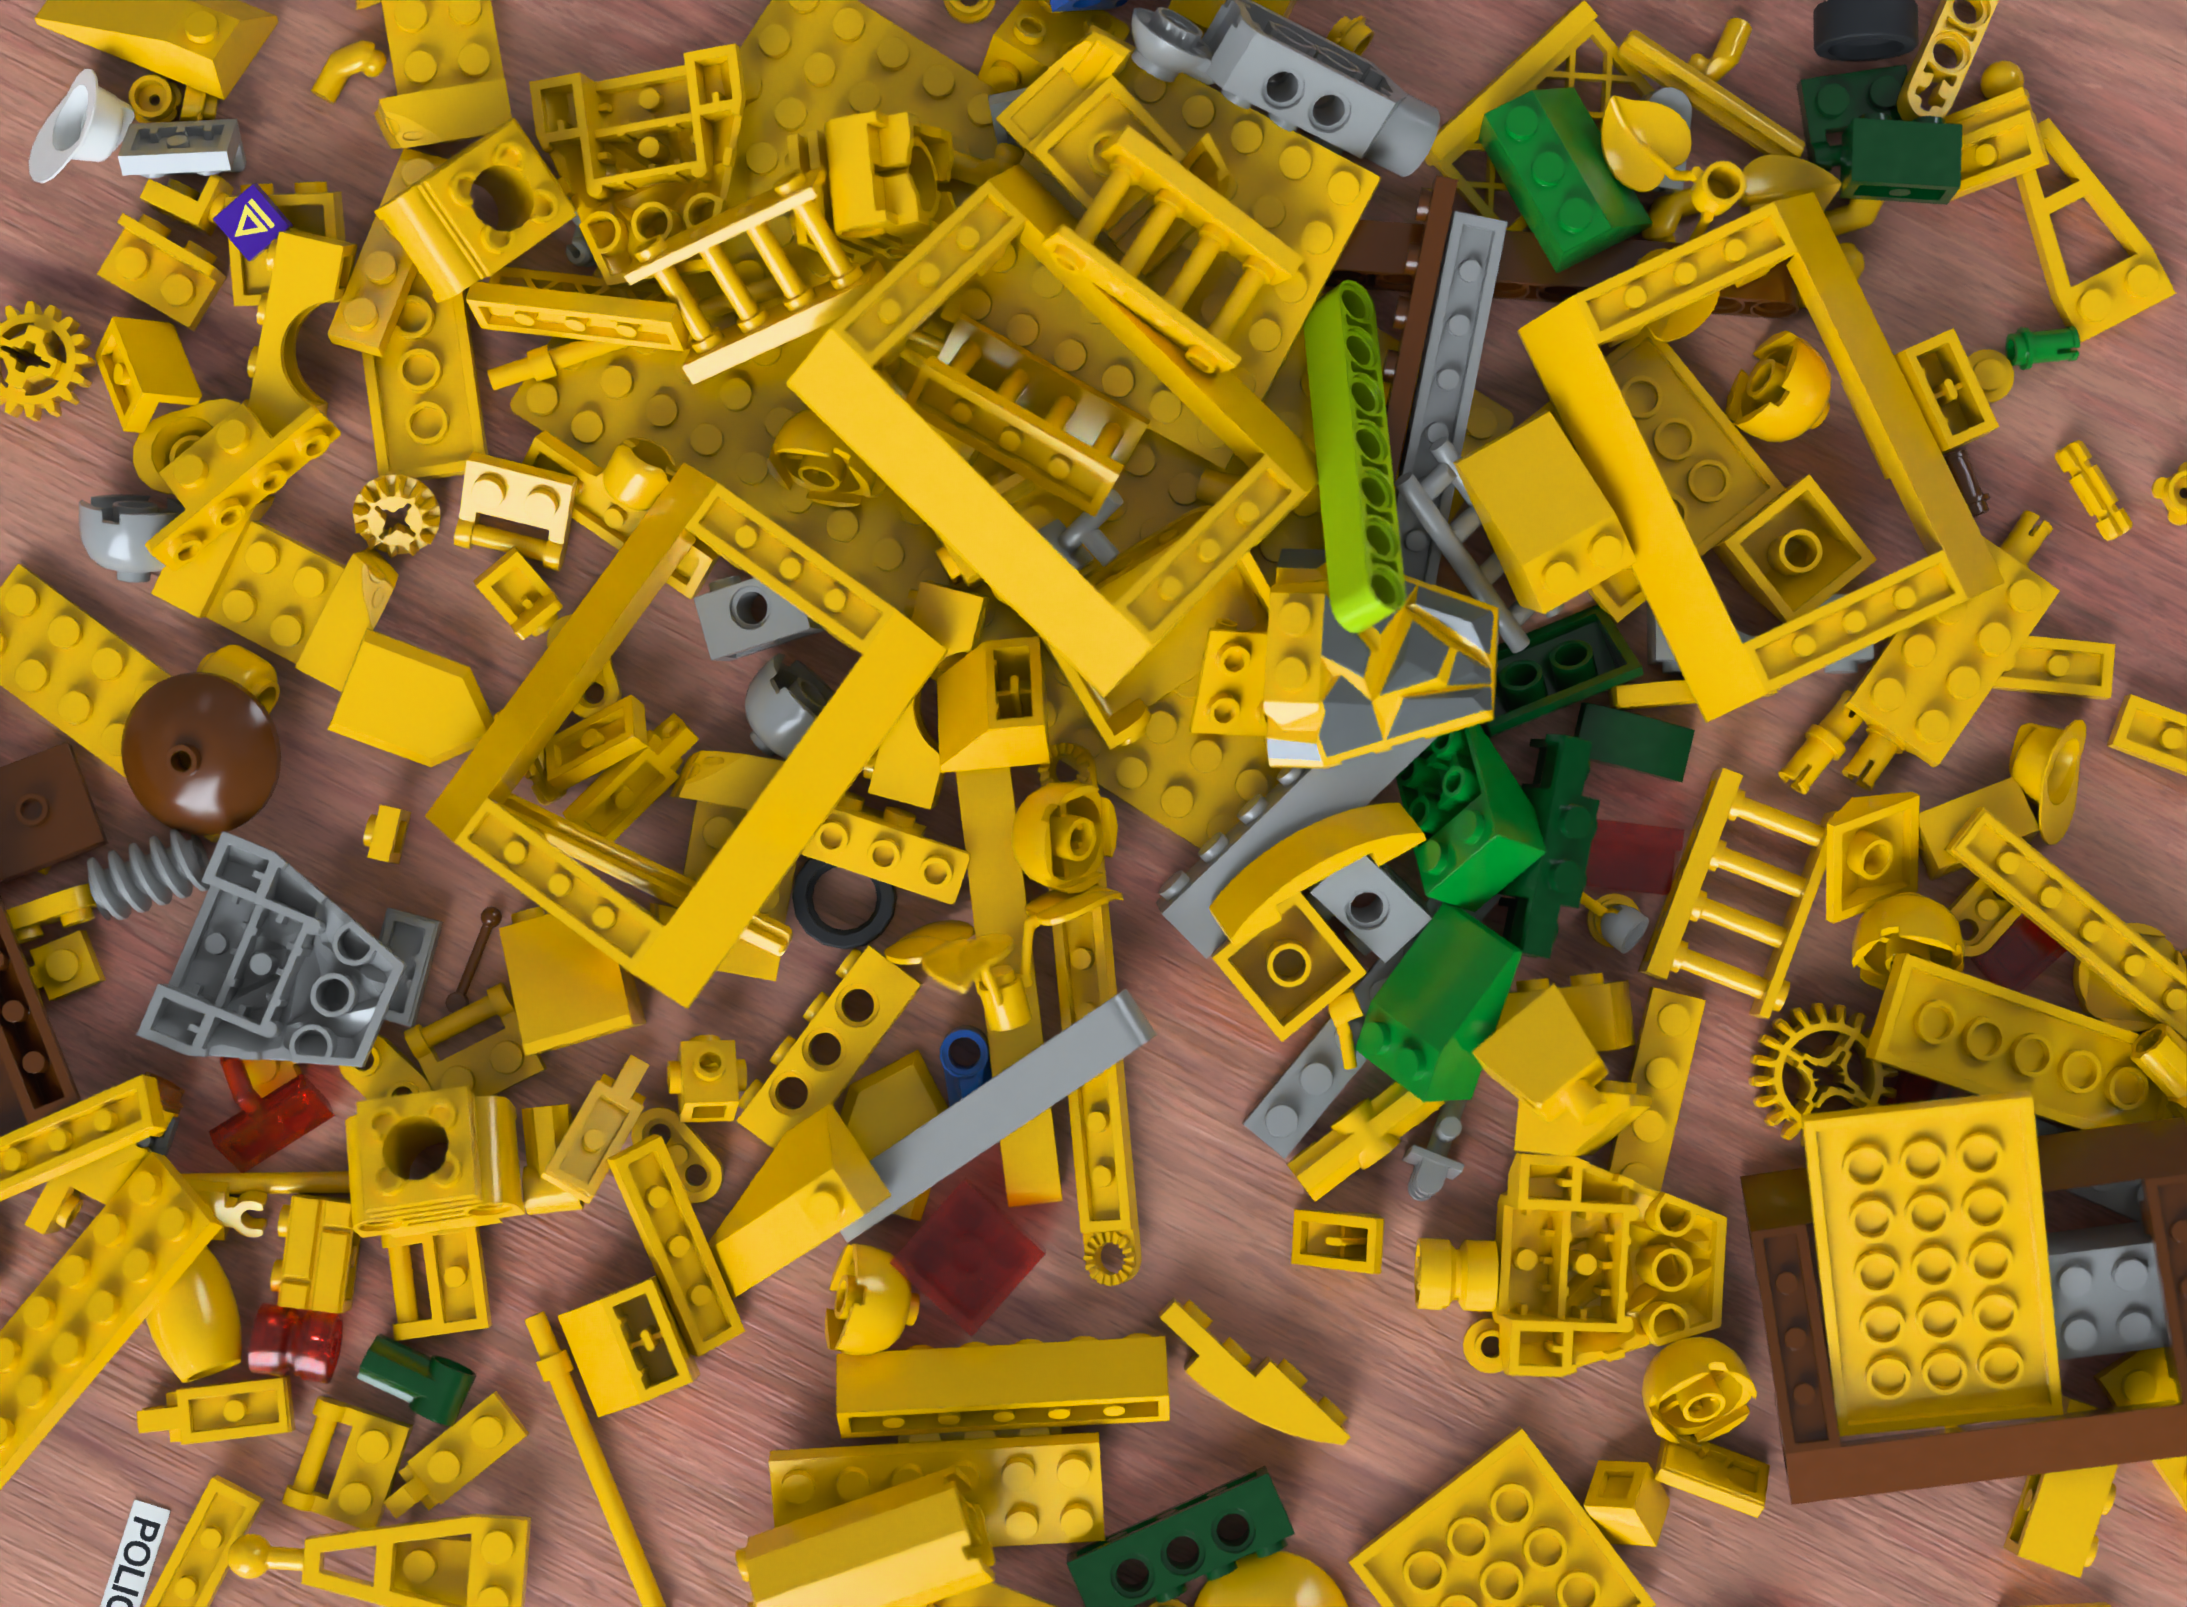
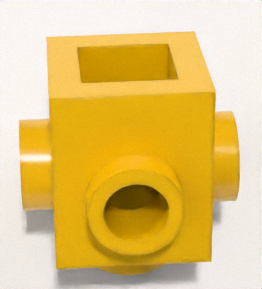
M698 1035L692 1037L689 1041H680L676 1061H668L667 1063L668 1093L678 1094L679 1123L734 1121L739 1104V1092H744L747 1088L746 1060L736 1059L735 1040H721L716 1035Z

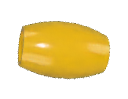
M206 1246L146 1317L151 1336L160 1354L182 1382H191L217 1374L242 1361V1327L238 1305L223 1268L211 1250Z

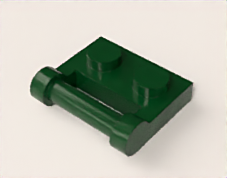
M1907 65L1801 79L1796 86L1808 161L1831 173L1832 167L1841 166V144L1829 146L1826 134L1845 131L1853 118H1858L1866 113H1885L1891 116V120L1903 121L1898 113L1897 99L1908 75Z

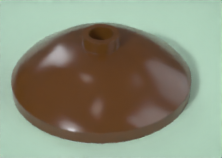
M190 672L176 675L157 683L148 689L135 703L123 729L121 742L122 764L133 794L145 810L154 818L177 831L192 835L221 834L222 831L228 832L238 828L260 813L276 788L281 768V749L275 725L265 707L249 690L224 676L206 672ZM181 751L187 752L191 757L192 762L189 769L180 762Z

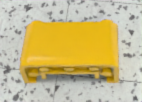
M1201 506L1183 514L1120 553L1107 566L1103 567L1101 565L1083 577L1113 606L1213 506ZM1249 551L1104 698L1043 637L1040 636V640L1099 735L1111 750L1118 745H1129L1140 739L1145 734V726L1151 718L1147 707L1200 675L1209 628L1215 627L1217 619L1224 618L1237 622V630L1268 632L1271 589Z

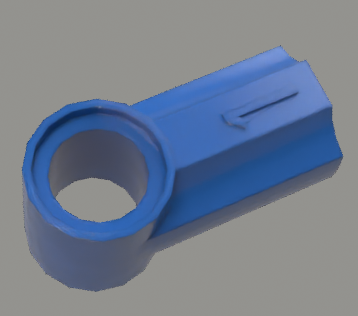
M962 1025L952 1029L946 1035L940 1047V1060L944 1068L949 1107L992 1079L987 1036L980 1029L971 1025ZM967 1037L979 1045L980 1058L976 1063L966 1066L954 1061L950 1053V1045L956 1039Z

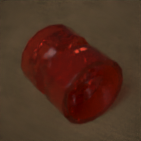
M262 1303L257 1312L250 1338L249 1370L251 1373L282 1377L293 1368L295 1376L302 1378L303 1381L323 1384L330 1383L341 1352L344 1326L342 1314L308 1310L300 1318L296 1308L277 1306V1303Z

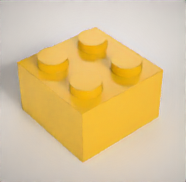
M1302 892L1276 905L1282 918L1280 922L1236 946H1233L1230 940L1227 939L1211 955L1216 964L1281 1042L1367 973L1362 964L1324 918L1314 909Z

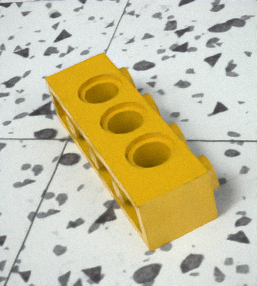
M868 945L863 953L856 948L849 953L835 973L843 980L829 997L822 991L815 998L803 1015V1018L809 1022V1025L797 1040L790 1035L786 1037L770 1059V1062L777 1067L763 1084L756 1078L739 1099L738 1106L744 1111L736 1121L773 1149H775L787 1131L829 1103L833 1105L923 986L921 982L897 964L889 962L885 955L873 946ZM856 989L865 990L874 1001V1010L871 1016L864 1021L851 1019L844 1008L847 995ZM822 1033L834 1035L841 1045L840 1056L831 1065L818 1062L812 1054V1043ZM788 1077H797L807 1086L808 1097L800 1108L788 1107L780 1099V1085Z

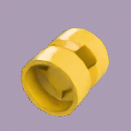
M1418 1238L1414 1269V1293L1417 1309L1442 1310L1446 1309L1452 1300H1457L1464 1311L1494 1312L1498 1292V1249L1495 1240L1464 1239L1459 1249H1455L1450 1240Z

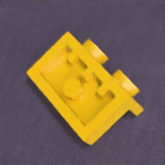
M122 213L117 223L124 227V230L97 275L188 329L195 331L227 276L213 266L217 257L190 240L184 248L168 240L167 237L171 230L146 214L142 213L139 220L136 221Z

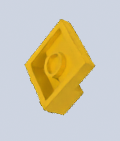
M327 181L295 182V193L274 194L273 183L258 184L293 224V227L289 230L295 229L345 241L342 191L328 192ZM252 184L240 185L241 194ZM239 195L224 197L225 207ZM228 238L234 306H257L262 294L269 292L272 272L266 268L269 247L256 259L248 261ZM341 299L329 301L327 303L340 302Z

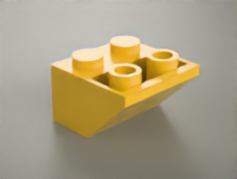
M1954 328L1894 355L1942 455L1980 439L1999 427ZM1841 382L1885 480L1890 479L1844 383Z
M1040 636L984 641L937 678L939 767L941 773L1050 763L1046 675Z
M1601 1080L1594 1088L1609 1103V1107L1602 1117L1588 1126H1583L1568 1108L1554 1120L1547 1122L1519 1100L1514 1150L1561 1156L1594 1155L1651 1107L1652 1095L1636 1094L1637 1083Z
M657 1275L558 1315L598 1417L646 1402L692 1383L701 1375Z

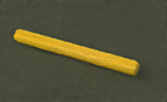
M513 793L510 794L504 804L497 803L546 836L545 839L567 855L679 908L697 883ZM759 912L740 938L776 956H782L792 940L793 932L789 926Z

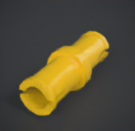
M1845 690L1840 700L1819 725H1811L1805 733L1807 740L1786 766L1778 772L1783 782L1787 783L1789 779L1794 780L1789 787L1796 792L1806 795L1810 789L1809 787L1831 760H1839L1846 752L1844 744L1864 721L1861 716L1844 705L1852 694L1851 691Z

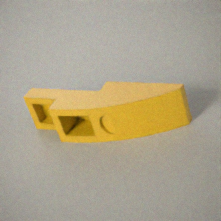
M1173 1297L1159 1312L1160 1319L1196 1352L1183 1366L1184 1371L1209 1393L1231 1408L1261 1424L1312 1441L1344 1445L1351 1438L1348 1431L1342 1426L1348 1417L1325 1395L1317 1403L1303 1390L1302 1387L1308 1381L1307 1378L1287 1359L1284 1358L1277 1365L1267 1356L1252 1371L1247 1365L1253 1358L1230 1336L1224 1343L1216 1338L1207 1329L1213 1320L1191 1299L1182 1306Z

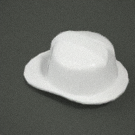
M84 69L78 74L67 95L40 129L29 158V174L33 181L45 183L53 179L71 159L94 162L104 161L122 143L129 124L132 123L135 117L134 109L128 103L118 99L114 94L99 87L94 70Z

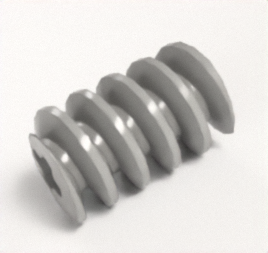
M172 829L170 830L171 847L165 848L157 836H152L149 839L150 854L144 855L136 843L129 844V861L124 862L115 850H111L108 852L109 868L103 869L96 858H88L89 887L101 915L107 921L111 920V915L118 920H123L130 916L132 908L139 913L149 911L152 906V900L158 905H167L171 902L173 893L179 898L190 897L193 892V885L200 891L209 890L210 885L201 882L209 860L200 838L197 835H191V840L186 841L179 831Z

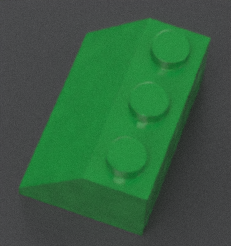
M1574 87L1531 90L1484 114L1478 139L1556 274L1652 226V221L1634 190L1621 184L1610 172L1602 152L1601 133Z

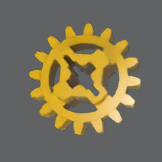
M27 301L24 314H21L13 306L8 305L5 307L7 320L3 323L0 322V405L5 403V412L16 418L25 410L27 418L33 421H40L43 408L49 414L60 417L62 416L60 402L66 400L77 406L80 401L73 392L76 386L90 387L92 384L90 380L82 375L83 368L95 366L93 358L82 354V350L90 346L92 342L84 334H75L80 323L70 316L62 319V311L53 305H49L44 313H42L41 307L33 301ZM26 330L25 334L11 339L17 333ZM58 337L62 340L66 350V363L62 361L58 351L61 345ZM17 355L27 358L29 356L41 357V360L49 364L50 368L38 365V367L33 365L27 366L26 362L17 358ZM1 359L8 370L6 380H4L1 371ZM57 383L48 391L40 394L43 388Z

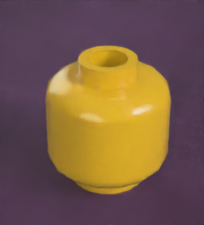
M230 644L218 649L216 652H211L198 665L196 672L221 675L245 687L262 703L268 713L272 711L278 701L280 687L278 685L276 669L268 661L240 645Z

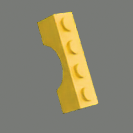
M294 229L279 231L278 239H273L269 246L266 268L272 272L269 292L262 294L258 304L257 323L263 326L259 346H254L249 356L247 375L249 378H253L250 399H245L243 403L254 412L272 437L277 435L311 406H316L322 413L327 415L329 403L318 396L307 385L300 373L296 360V340L303 322L316 308L329 301L342 299L353 272L358 244Z
M929 580L920 581L918 590L910 589L903 615L948 650L942 659L944 660L952 654L972 651L978 647L990 596ZM922 687L865 765L863 778L871 779L868 789L870 794L931 810L938 805L946 772H940L939 743L931 736L923 720L921 712Z

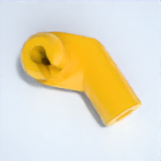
M360 40L337 49L330 54L310 91L321 99L335 104L351 75L362 71L368 77H377L385 68L387 57L384 52L375 49L373 42Z

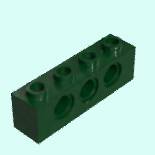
M1263 1466L1106 1536L1105 1541H1095L1068 1553L1066 1563L1085 1607H1136L1135 1605L1153 1597H1156L1158 1603L1174 1599L1188 1590L1185 1583L1204 1574L1208 1581L1223 1577L1238 1568L1236 1560L1256 1552L1258 1558L1272 1555L1284 1549L1288 1545L1286 1538L1294 1535L1295 1532L1266 1466ZM1232 1513L1243 1516L1248 1522L1247 1530L1243 1536L1235 1540H1228L1219 1535L1217 1525L1222 1517ZM1179 1536L1192 1538L1198 1545L1196 1555L1186 1562H1177L1171 1559L1166 1551L1169 1543L1174 1538ZM1127 1559L1142 1561L1148 1568L1145 1579L1138 1584H1126L1121 1581L1116 1571L1123 1561Z

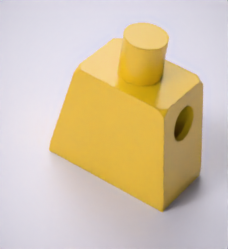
M1554 984L1472 1051L1489 1076L1547 1122L1554 1120L1568 1108L1583 1126H1588L1602 1117L1609 1107V1103L1594 1088L1607 1075L1608 1070L1560 990Z

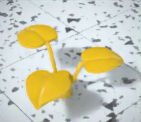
M1616 95L1611 97L1606 105L1601 125L1602 152L1610 172L1621 184L1638 192H1650L1661 183L1665 175L1672 181H1692L1694 183L1691 188V200L1694 207L1702 215L1688 241L1703 235L1714 217L1726 213L1736 202L1740 207L1750 206V213L1774 201L1814 192L1824 212L1841 187V181L1818 165L1800 158L1781 154L1760 156L1752 160L1742 171L1738 166L1728 161L1715 162L1705 171L1698 166L1693 167L1691 170H1676L1675 168L1682 165L1688 158L1692 145L1690 129L1686 121L1677 112L1656 102L1631 100ZM1661 248L1650 251L1640 258L1635 266L1670 249ZM1720 291L1647 324L1646 327L1652 336L1661 342H1670L1686 337L1701 326L1713 312L1718 302Z
M1094 885L1085 892L1072 894L1051 890L1030 901L1025 906L1026 915L1029 917L1024 921L1020 973H1014L1011 965H1000L990 968L1015 948L1012 937L1004 934H988L968 941L967 939L975 934L974 928L971 924L960 920H942L921 926L884 950V954L889 962L896 964L912 965L922 963L925 971L933 978L962 994L965 993L974 981L977 993L981 996L989 1029L993 1031L1011 1030L1026 1024L1032 1018L1024 988L1033 985L1030 970L1035 929L1040 925L1051 926L1072 920L1115 899H1124L1122 893L1116 890Z

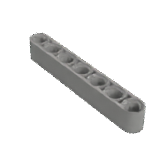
M1124 989L869 1161L892 1196L842 1229L840 1233L848 1243L1157 1035L1127 989Z

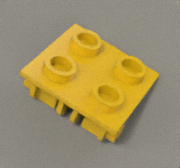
M1224 618L1217 619L1215 627L1209 628L1189 728L1190 733L1267 737L1268 716L1264 712L1263 704L1267 632L1237 630V622Z

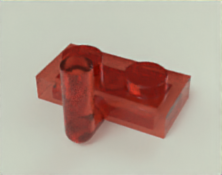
M220 1057V1064L233 1100L242 1111L210 1130L209 1134L214 1147L241 1173H245L335 1116L329 1100L303 1073L262 1098L252 1086L243 1059Z

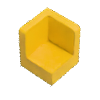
M1598 1460L1583 1506L1610 1544L1657 1547L1670 1500L1660 1482L1654 1480L1655 1473L1648 1462Z

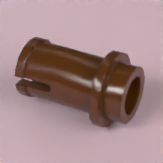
M1962 450L1944 458L1974 518L1989 511L1986 501L1990 499L1989 493H1982L1969 460L1968 451Z

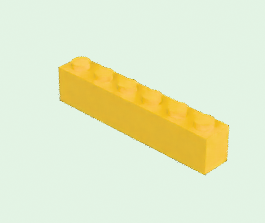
M1133 1333L1120 1339L1098 1340L1091 1336H1078L1064 1342L1043 1343L1037 1339H1024L1015 1344L989 1346L982 1342H969L960 1347L952 1348L914 1345L905 1350L881 1351L872 1355L836 1354V1414L841 1438L1170 1421L1165 1336L1152 1337L1145 1333Z

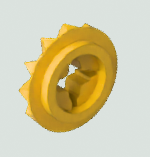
M387 474L369 481L359 491L352 510L355 533H360L367 541L370 550L379 549L386 552L390 558L397 554L407 553L414 556L421 548L431 544L438 531L441 519L440 507L432 491L419 480L402 474ZM409 503L405 522L408 526L397 523L393 528L389 527L388 530H385L387 514L383 510L387 509L394 513Z

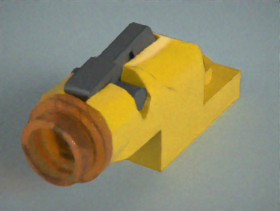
M145 1072L144 1075L154 1077L157 1080L166 1130L49 1180L24 1225L42 1235L58 1232L61 1227L67 1229L74 1222L82 1208L83 1200L78 1197L80 1193L108 1205L112 1197L151 1151L167 1157L180 1122L178 1115L183 1108L180 1100L185 1091L175 1083L159 1075Z

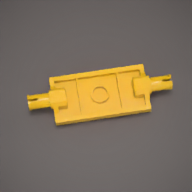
M2026 510L2022 512L2020 519L2000 547L1983 537L2005 581L2004 584L1892 635L1844 704L1861 716L1868 725L1866 728L1867 738L1848 765L1842 770L1843 775L1850 781L1854 776L1859 777L1867 765L1855 784L1871 791L1875 785L1874 783L1895 753L1902 754L1903 751L1916 755L1933 768L1941 763L2060 592L2059 589L2030 570L2027 565L2045 538L2053 530L2046 520H2043L2040 526L2036 525L2029 534L2040 516Z

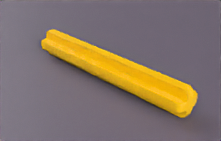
M1632 30L1623 39L1617 52L1620 59L1662 87H1673L1681 90L1688 97L1692 107L1764 155L1781 154L1796 158L1801 157L1805 147L1803 140L1638 30Z

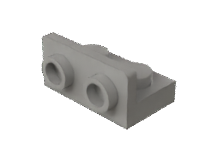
M237 119L129 124L118 154L122 176L141 175L146 178H160L166 175L182 174L210 176L223 172H241L246 166V157Z

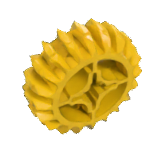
M1812 1003L1810 1020L1801 1007L1792 1008L1790 1010V1018L1793 1027L1782 1018H1775L1772 1021V1026L1780 1037L1776 1040L1772 1036L1761 1034L1758 1038L1760 1045L1770 1050L1768 1056L1753 1054L1750 1057V1063L1764 1066V1076H1750L1748 1078L1749 1085L1765 1086L1767 1092L1753 1099L1754 1105L1761 1108L1773 1104L1774 1108L1766 1115L1764 1122L1768 1126H1775L1785 1119L1786 1121L1781 1129L1780 1136L1790 1141L1801 1130L1800 1143L1802 1147H1805L1801 1115L1811 1114L1812 1110L1820 1108L1827 1098L1836 1096L1839 1099L1846 1100L1853 1104L1849 1109L1851 1110L1882 1106L1877 1103L1880 1096L1895 1098L1897 1094L1896 1089L1883 1086V1077L1897 1076L1898 1069L1882 1066L1879 1062L1865 1058L1874 1026L1861 1033L1866 1016L1859 1012L1854 1013L1845 1024L1846 1007L1844 1005L1835 1004L1830 1010L1828 1019L1823 1003ZM1826 1030L1838 1035L1832 1045H1826L1825 1049L1815 1057L1807 1053H1801L1793 1048L1798 1041L1814 1032ZM1852 1046L1859 1055L1863 1067V1085L1861 1090L1860 1086L1855 1084L1847 1073V1064L1852 1056L1849 1050ZM1784 1062L1787 1063V1066L1799 1078L1800 1087L1795 1096L1798 1102L1794 1107L1788 1100L1783 1087L1782 1073ZM1805 1065L1828 1067L1830 1065L1832 1071L1827 1074H1833L1832 1082L1842 1088L1824 1085L1816 1087L1814 1082L1819 1079L1813 1078L1814 1071Z

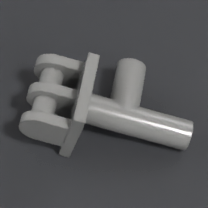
M1111 489L1096 517L1083 512L1067 528L1059 519H1056L1037 530V532L1078 572L1094 559L1081 545L1082 543L1101 565L1105 567L1120 552L1099 530V527L1123 504V499L1117 491Z
M1467 1100L1444 1101L1445 1104L1441 1107L1427 1149L1413 1145L1404 1153L1402 1161L1415 1165L1408 1182V1192L1413 1199L1417 1201L1430 1199L1442 1188L1445 1178L1453 1180L1462 1173L1465 1165L1447 1158L1453 1139L1462 1131L1460 1119Z

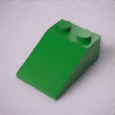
M1444 902L1371 1000L1355 1050L1423 1102L1472 1099L1482 1070V1066L1472 1051L1495 1033L1523 951L1460 907Z

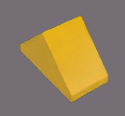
M1294 1209L1291 1264L1381 1274L1384 1218L1377 1213Z

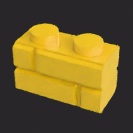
M314 1194L291 1196L290 1205L284 1204L282 1206L278 1219V1236L286 1238L283 1259L275 1260L270 1279L271 1291L279 1292L277 1306L337 1314L345 1313L352 1309L361 1236L353 1230L351 1199Z

